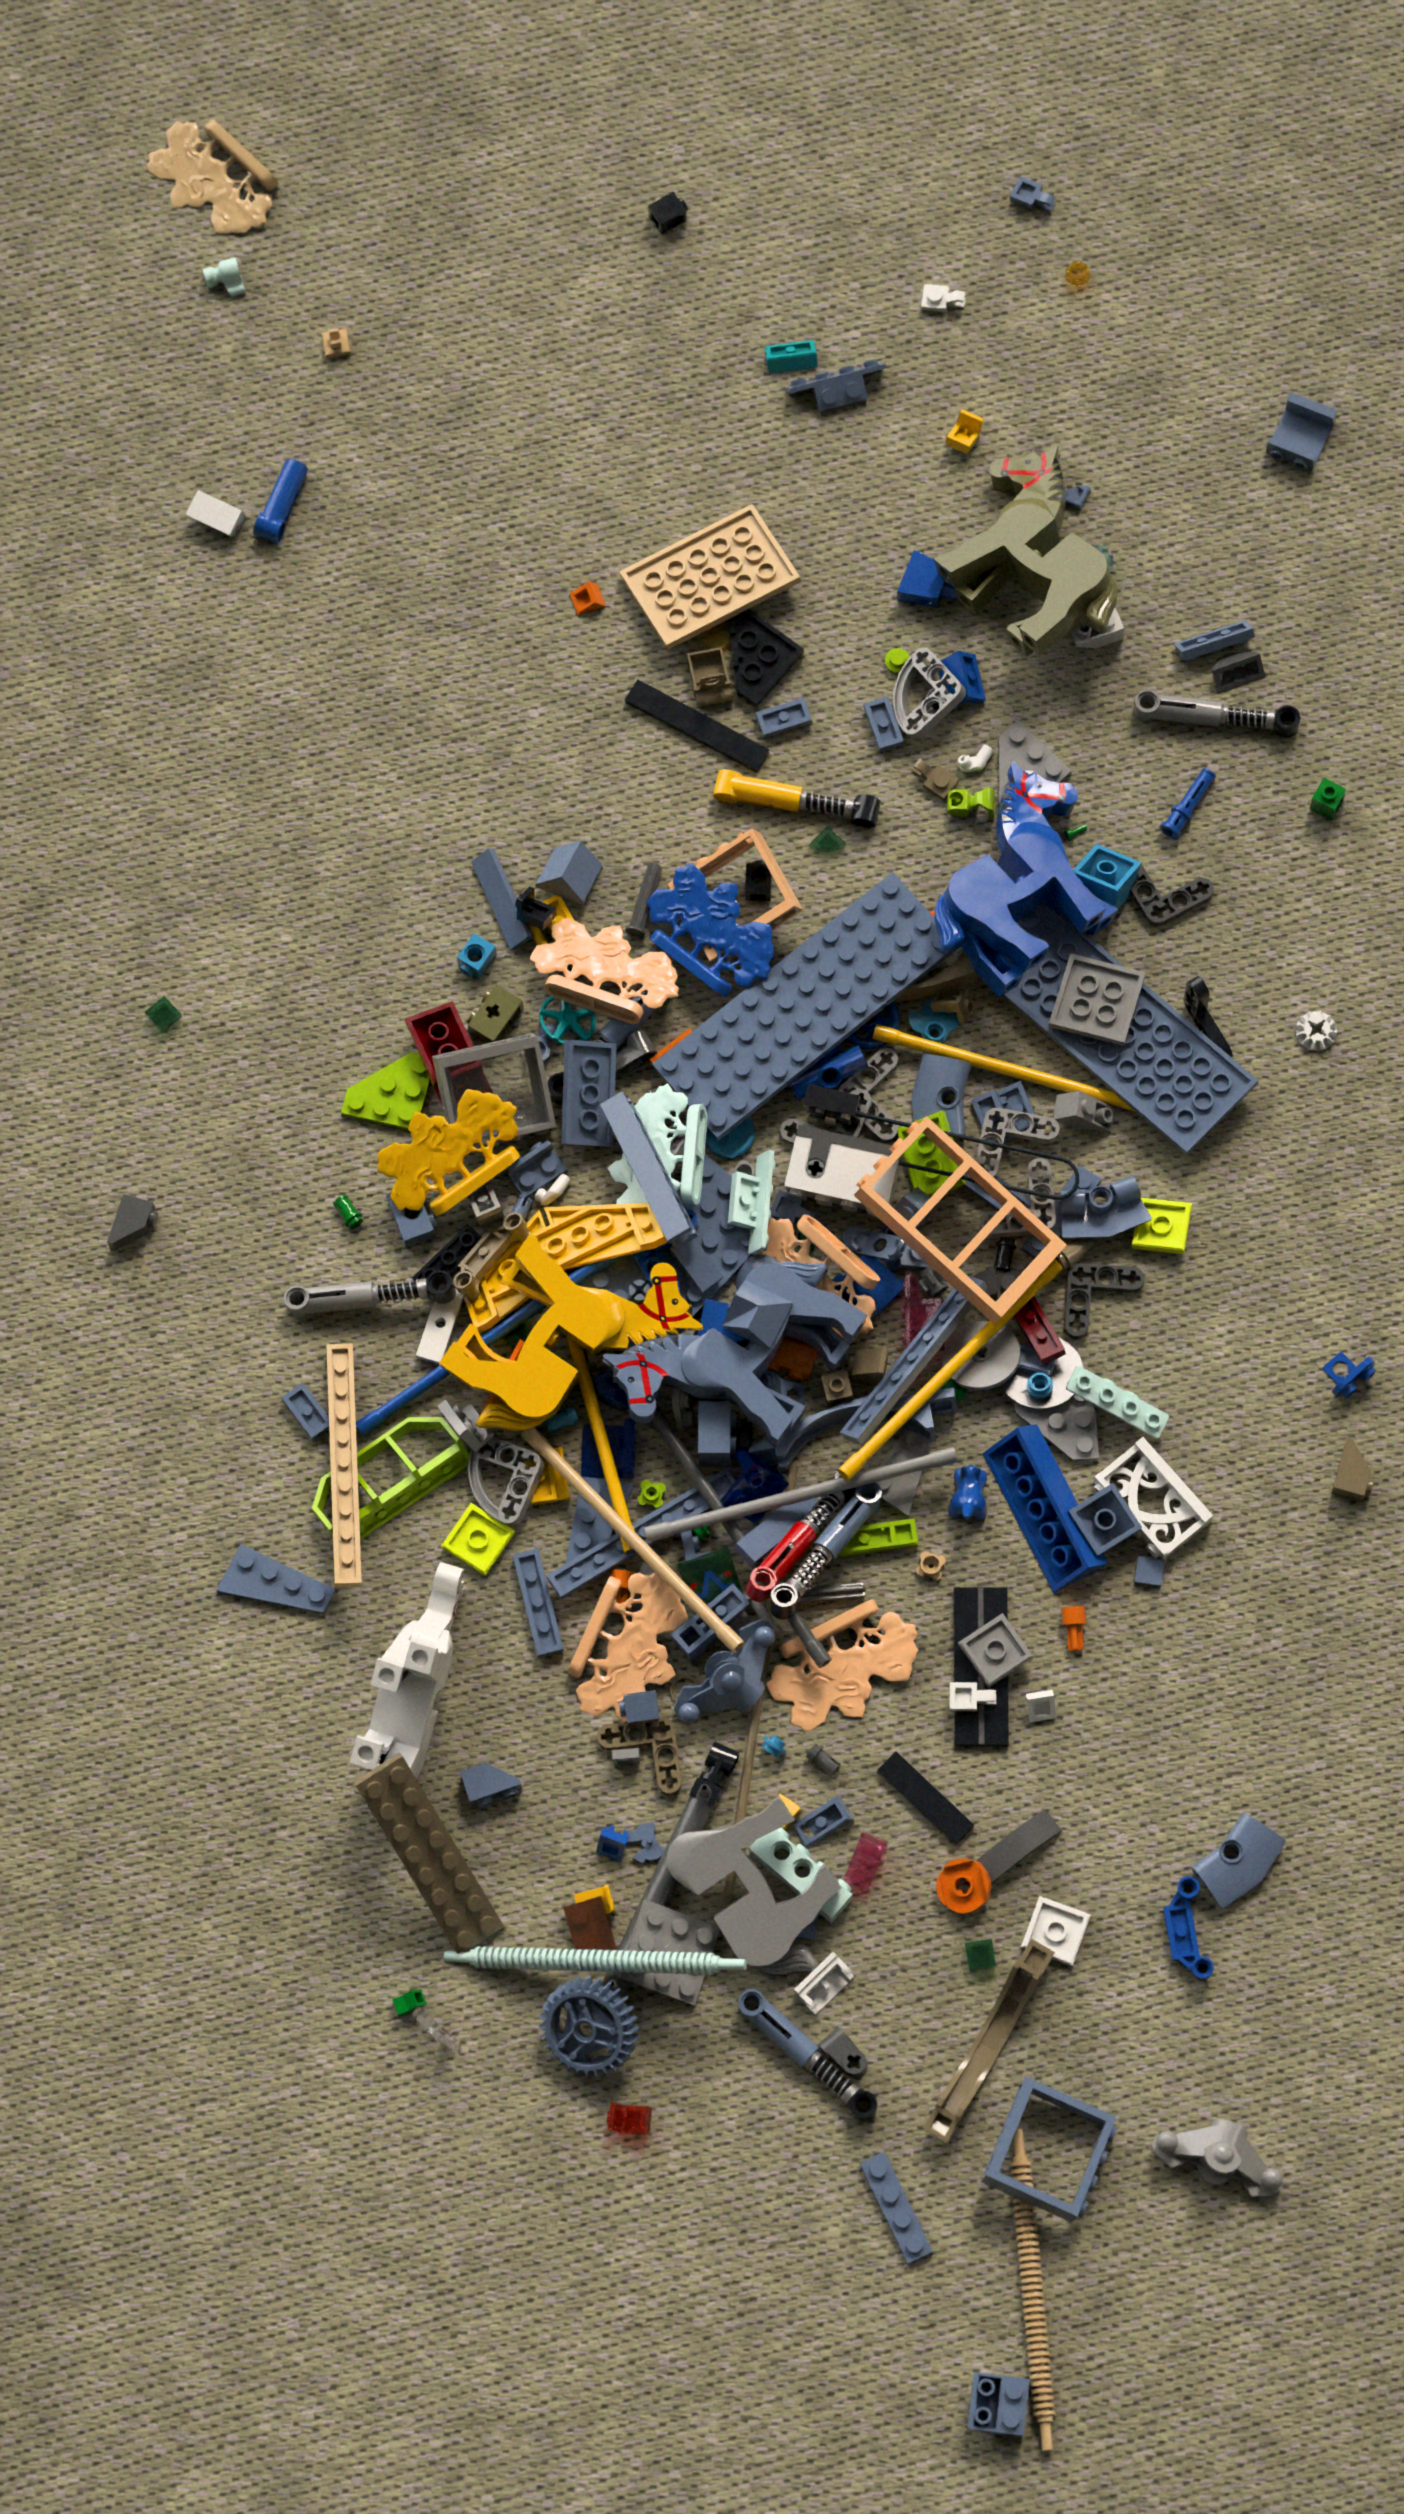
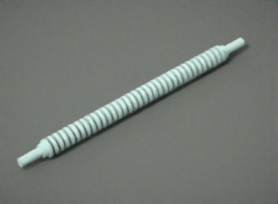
M479 1946L471 1949L469 1952H461L459 1954L456 1951L444 1952L445 1962L469 1963L471 1966H475V1968L483 1969L516 1968L517 1970L550 1969L552 1971L584 1970L587 1972L591 1970L592 1972L618 1971L626 1973L632 1971L633 1973H694L695 1975L701 1973L702 1975H713L715 1972H720V1970H746L747 1968L746 1959H721L720 1956H715L714 1953L699 1952L666 1953L661 1951L659 1953L658 1951L489 1948Z

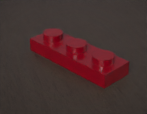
M1033 1296L1014 1315V1318L1040 1363L1044 1365L1066 1355V1351L1036 1298Z

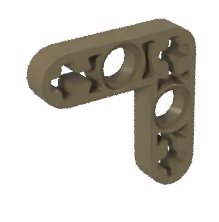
M659 1717V1719L630 1723L621 1722L607 1724L599 1729L597 1741L601 1748L605 1750L652 1745L659 1790L665 1795H674L680 1791L682 1780L675 1728L670 1719ZM659 1724H664L666 1728H670V1731L666 1732V1736L661 1737L659 1732L651 1733L653 1739H648L646 1725H651V1730L659 1729ZM634 1727H639L644 1732L643 1737L638 1741H633L628 1736L629 1730ZM624 1728L625 1743H621V1737L614 1738L611 1744H607L606 1740L601 1739L606 1736V1731H611L612 1735H620L619 1729ZM662 1750H670L674 1754V1758L670 1763H662L659 1760L658 1755ZM676 1766V1770H671L672 1780H677V1783L673 1784L672 1789H668L667 1785H662V1782L666 1781V1772H659V1769H670Z

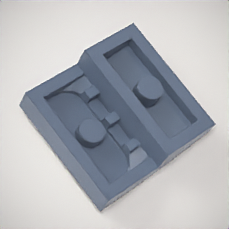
M1021 1081L999 1091L993 1089L971 1100L982 1128L985 1115L992 1108H1003L1035 1114ZM995 1115L994 1119L989 1120L993 1121L992 1132L997 1133L998 1123L1003 1121H1000V1116ZM1023 1119L1016 1121L1014 1124L1015 1128L1020 1132L1027 1131L1030 1126ZM1034 1122L1033 1132H1036V1129L1040 1128H1037V1122ZM1005 1136L1004 1143L1016 1138ZM988 1139V1140H987V1141H992V1142L998 1143V1142H997L996 1140H994V1139Z

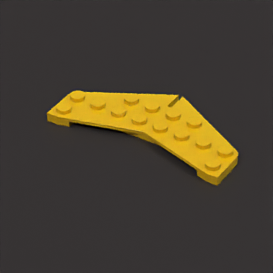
M648 1203L544 1207L550 1223L549 1226L546 1225L540 1210L526 1224L530 1233L537 1237L539 1245L545 1254L556 1261L563 1270L654 1249L667 1243ZM513 1242L479 1281L480 1295L477 1299L470 1301L464 1296L473 1325L477 1327L479 1334L492 1328L530 1298L501 1282V1279L515 1261V1254L524 1242Z

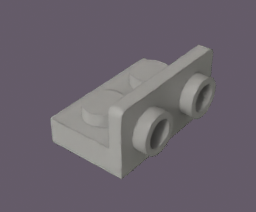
M444 1400L437 1406L458 1435L475 1452L494 1437L495 1434L491 1428H479L476 1425V1420L480 1414L472 1404H469L462 1410L457 1404L452 1407Z

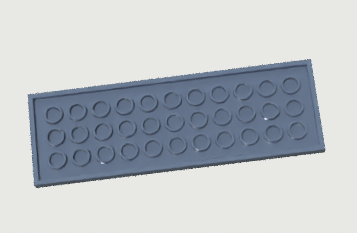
M892 872L771 968L767 979L756 980L750 987L746 988L652 1063V1066L674 1092H683L688 1097V1108L693 1104H703L706 1107L707 1129L719 1141L952 953L947 955L941 953L940 939L933 915Z
M1043 902L1027 916L1016 922L1024 931L1044 940L1050 947L1044 959L1024 972L1019 985L1002 997L1186 1156L1258 1085V1080L1145 983L1141 990L1125 1046L1049 1027V1021L1070 953L1122 967L1125 966L1085 932L1080 934L1069 919Z

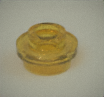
M1081 261L1072 262L1065 270L1066 280L1075 286L1085 284L1090 278L1089 267ZM1078 271L1082 273V276L1076 277L1073 273Z

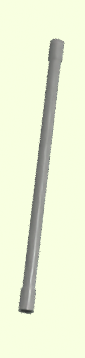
M954 1447L922 1457L856 1473L849 1481L841 1477L676 1521L643 1527L647 1543L669 1538L675 1534L928 1468H938L957 1463V1456Z

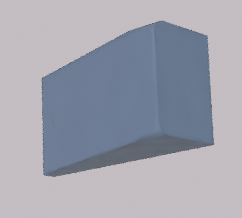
M696 1239L691 1240L678 1249H675L674 1246L670 1248V1256L702 1294L723 1278Z
M836 1796L792 1826L807 1848L855 1819L843 1799ZM806 1823L814 1835L812 1838L807 1837L803 1832Z

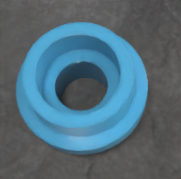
M1035 1373L1027 1381V1391L1034 1398H1045L1053 1391V1381L1045 1373ZM1038 1385H1043V1386H1044V1388H1042V1389H1038V1388H1035V1387L1038 1386Z
M774 1734L771 1738L768 1736L763 1738L764 1743L762 1747L776 1758L786 1754L787 1750L784 1748L786 1743Z

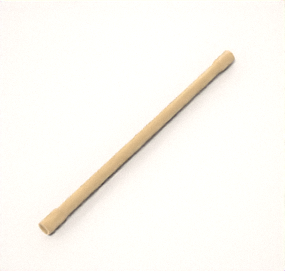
M535 1427L522 1431L521 1437L551 1464L716 1633L720 1641L733 1654L737 1653L744 1646L745 1642L731 1627L726 1625L553 1449L547 1439Z

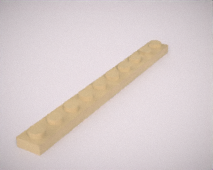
M353 1343L327 1344L335 1588L362 1587Z

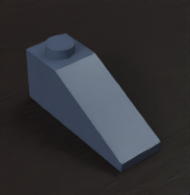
M732 1584L707 1606L726 1625L731 1626L749 1607L750 1602ZM697 1614L671 1634L674 1644L691 1663L718 1640L716 1633Z

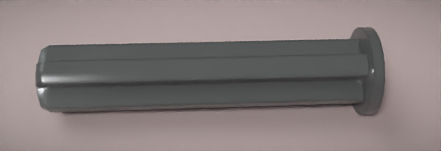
M650 862L647 865L630 924L625 928V932L639 937L645 936L644 927L650 911V907L647 906L646 902L655 892L662 872V866L658 863Z
M863 1583L806 1587V1591H804L801 1600L797 1604L864 1598L865 1586Z

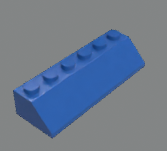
M1037 1424L1017 1427L983 1453L1053 1593L1093 1575L1108 1564L1104 1554L1096 1556L1068 1511L1077 1506L1078 1503Z

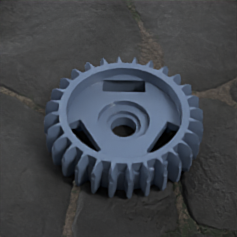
M591 1976L584 1980L581 1977L576 1978L574 1981L568 1980L563 1985L557 1987L548 1996V2001L542 2006L545 2011L539 2017L544 2021L539 2025V2028L546 2030V2032L540 2038L548 2039L549 2042L545 2045L544 2049L552 2048L553 2053L550 2058L557 2056L560 2059L558 2066L564 2063L567 2064V2072L575 2068L576 2075L580 2076L585 2071L587 2079L591 2078L594 2074L597 2078L604 2074L609 2075L614 2069L618 2070L631 2057L630 2054L636 2048L633 2044L637 2042L639 2037L634 2035V2033L638 2031L639 2026L632 2023L638 2016L630 2015L629 2012L634 2006L627 2007L625 2005L628 1996L620 1998L618 1996L620 1988L615 1991L610 1990L611 1982L602 1986L601 1978L593 1983ZM596 2001L603 2004L610 2011L614 2019ZM562 2007L568 2009L564 2031L561 2030L560 2025ZM581 2023H588L592 2027V2036H586L581 2032ZM607 2048L610 2052L609 2056L600 2058L587 2056L588 2052Z

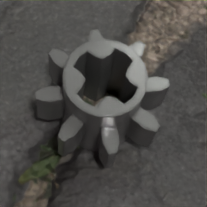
M931 1266L924 1269L918 1275L920 1281H918L916 1287L923 1296L928 1294L932 1298H936L949 1288L947 1281Z

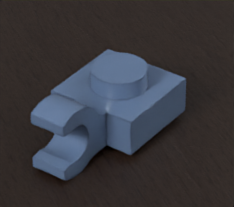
M1022 176L1019 177L1009 196L1011 202L1031 210L1037 204L1040 208L1052 212L1055 203H1053L1055 197L1051 194L1043 193L1042 184Z
M781 1190L778 1191L771 1208V1215L780 1219H789L794 1225L797 1218L800 1219L804 1214L816 1220L819 1217L817 1213L802 1208L803 1199Z

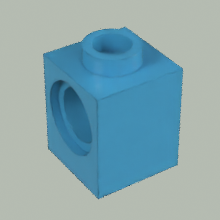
M474 933L457 956L458 966H460L459 970L468 977L474 975L480 979L497 955L496 946ZM473 955H480L482 957L477 962L469 960Z

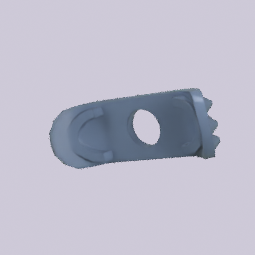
M858 1225L847 1228L842 1236L843 1244L852 1252L888 1261L900 1259L903 1256L902 1252H905L906 1243L898 1236L870 1231ZM886 1240V1247L882 1251L876 1252L875 1247L878 1242Z

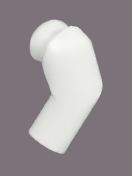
M983 745L975 757L968 755L960 756L958 758L960 770L966 773L982 770L994 750L988 745Z
M561 1174L548 1191L540 1188L534 1196L535 1200L540 1202V1205L548 1206L563 1194L571 1183L570 1178L565 1174Z

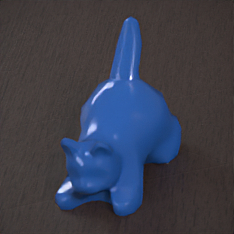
M971 1464L955 1470L954 1482L956 1492L950 1499L948 1513L952 1518L957 1519L960 1515H963L965 1519L974 1516L976 1520H982L986 1517V1501L982 1492L986 1484L987 1473L984 1470H980L979 1467Z

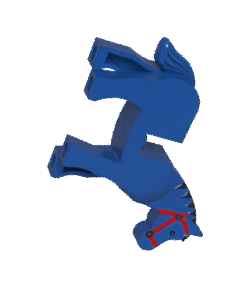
M1012 762L1008 769L1009 782L1002 794L998 809L996 834L1001 853L998 863L987 854L955 872L946 890L939 897L934 913L941 953L947 955L962 947L972 964L973 970L999 998L1017 987L1024 972L1041 962L1050 947L1044 940L1030 935L1016 923L1031 913L1041 902L1069 919L1080 934L1087 931L1091 935H1095L1112 923L1118 911L1113 904L1098 899L1083 885V882L1077 877L1068 862L1059 834L1051 828L1046 820L1051 814L1057 816L1069 815L1078 800L1077 790L1068 783L1044 780L1041 776L1035 774V770L1023 771L1015 762ZM1006 957H1008V958H1009L1013 963H1015L1016 965H1013L1012 963H1010V962L1006 959Z

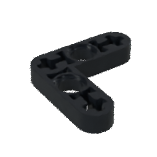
M1200 976L1187 981L1183 1002L1199 1030H1202L1211 1041L1230 1057H1233L1228 1042L1207 1010L1210 993L1205 982Z

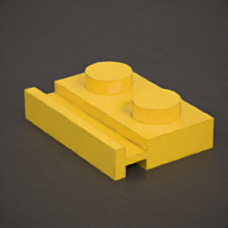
M558 1447L554 1449L564 1459L563 1448ZM533 1451L543 1458L545 1467L531 1500L532 1506L558 1502L559 1500H570L568 1482L540 1453ZM525 1460L526 1466L529 1468L536 1466V1462Z

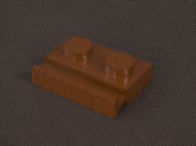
M602 1896L563 1907L576 1950L605 1951L617 1948Z

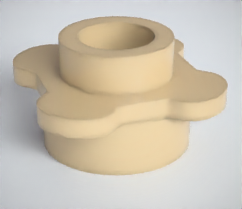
M928 1551L922 1552L920 1554V1566L916 1568L917 1575L920 1577H931L934 1581L941 1579V1569L946 1563L944 1556L929 1553ZM933 1564V1568H929L928 1565Z

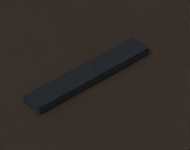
M637 679L625 698V703L756 773L769 754L768 748Z

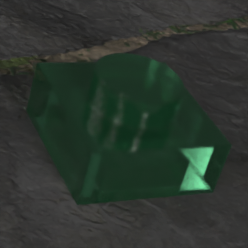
M165 996L145 1011L148 1019L162 1033L182 1017L181 1013Z
M992 1939L965 1943L969 1972L996 1968Z

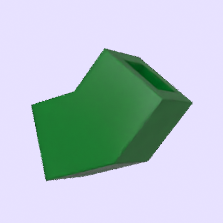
M421 1989L410 1990L392 1999L399 2017L417 2011L427 2005Z

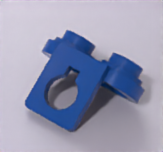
M1339 1352L1323 1367V1370L1337 1383L1332 1393L1336 1397L1344 1396L1346 1399L1349 1398L1357 1390L1355 1383L1358 1379H1363L1366 1382L1375 1374V1361L1369 1356L1356 1367L1343 1352ZM1335 1363H1346L1349 1374L1346 1377L1337 1376L1333 1372V1365Z

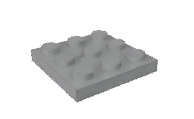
M1070 953L1049 1021V1027L1125 1046L1146 972Z
M643 1900L627 1950L639 1952L658 1951L659 1953L661 1951L666 1953H712L720 1928L654 1902ZM631 1971L630 1973L619 1972L617 1978L694 2006L705 1975L701 1973L699 1975L694 1973H633Z

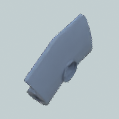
M923 1054L912 1093L914 1121L942 1110L946 1112L951 1133L966 1136L963 1094L971 1068L970 1063L938 1055ZM955 1094V1101L950 1105H946L944 1103L946 1096Z
M1132 1175L1108 1186L1100 1185L1092 1190H1076L1070 1197L1060 1200L1063 1239L1109 1238L1152 1220L1151 1215L1141 1200V1192L1137 1181ZM1061 1190L1060 1196L1068 1193L1070 1190ZM1102 1197L1107 1203L1099 1205L1095 1203L1094 1199Z
M1241 1813L1221 1846L1191 1866V1870L1200 1884L1208 1888L1219 1907L1224 1909L1264 1879L1285 1845L1286 1840L1258 1820L1245 1813ZM1227 1848L1235 1849L1238 1857L1228 1859L1223 1851Z

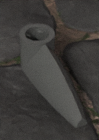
M646 1031L634 1032L626 1039L625 1044L616 1050L615 1079L649 1063V1059L657 1054Z

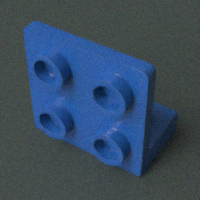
M863 1255L860 1259L880 1277V1281L872 1290L866 1289L856 1281H853V1288L856 1295H868L875 1301V1310L870 1318L871 1322H873L905 1288V1283L878 1259ZM838 1273L832 1281H844L847 1273L844 1276ZM841 1285L835 1286V1290L840 1291ZM845 1287L842 1298L849 1303L850 1293L846 1292L848 1287ZM854 1297L853 1305H856L858 1300Z

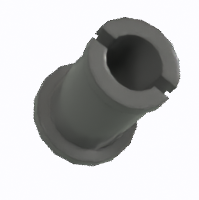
M815 1744L806 1754V1757L809 1758L808 1762H814L831 1777L840 1767L841 1763L825 1752L822 1745L819 1747Z

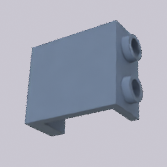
M1291 392L1272 439L1269 438L1267 442L1266 453H1269L1270 457L1277 461H1282L1283 459L1289 461L1300 470L1309 469L1313 471L1335 423L1337 410Z

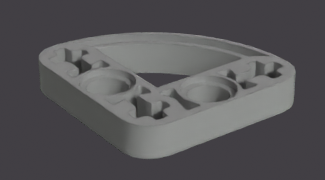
M919 648L909 657L897 677L893 691V709L897 722L910 738L916 740L924 737L964 699L966 694L964 686L928 648ZM924 657L932 664L929 668L921 661ZM919 671L933 686L935 691L908 714L907 699L909 689ZM944 671V676L941 680L933 681L936 672ZM948 684L955 689V694L952 695L946 688ZM933 704H939V710L935 714H929V708ZM924 715L927 720L925 721L921 716ZM915 723L919 726L916 730L912 727Z
M493 1437L484 1446L488 1444L495 1449V1454L487 1450L483 1452L481 1448L476 1452L472 1448L470 1450L468 1460L470 1487L476 1500L488 1514L505 1525L517 1526L526 1515L544 1471L545 1463L543 1458L537 1453ZM513 1450L515 1454L513 1460L504 1463L502 1459L504 1452ZM523 1458L529 1462L534 1461L536 1466L529 1468L524 1463H521V1459ZM483 1461L514 1471L499 1508L493 1503L485 1489L482 1475ZM521 1482H526L527 1491L523 1495H517L515 1492L516 1486ZM512 1497L520 1501L521 1504L519 1505L517 1502L511 1501ZM508 1510H514L516 1515L509 1517L506 1513Z

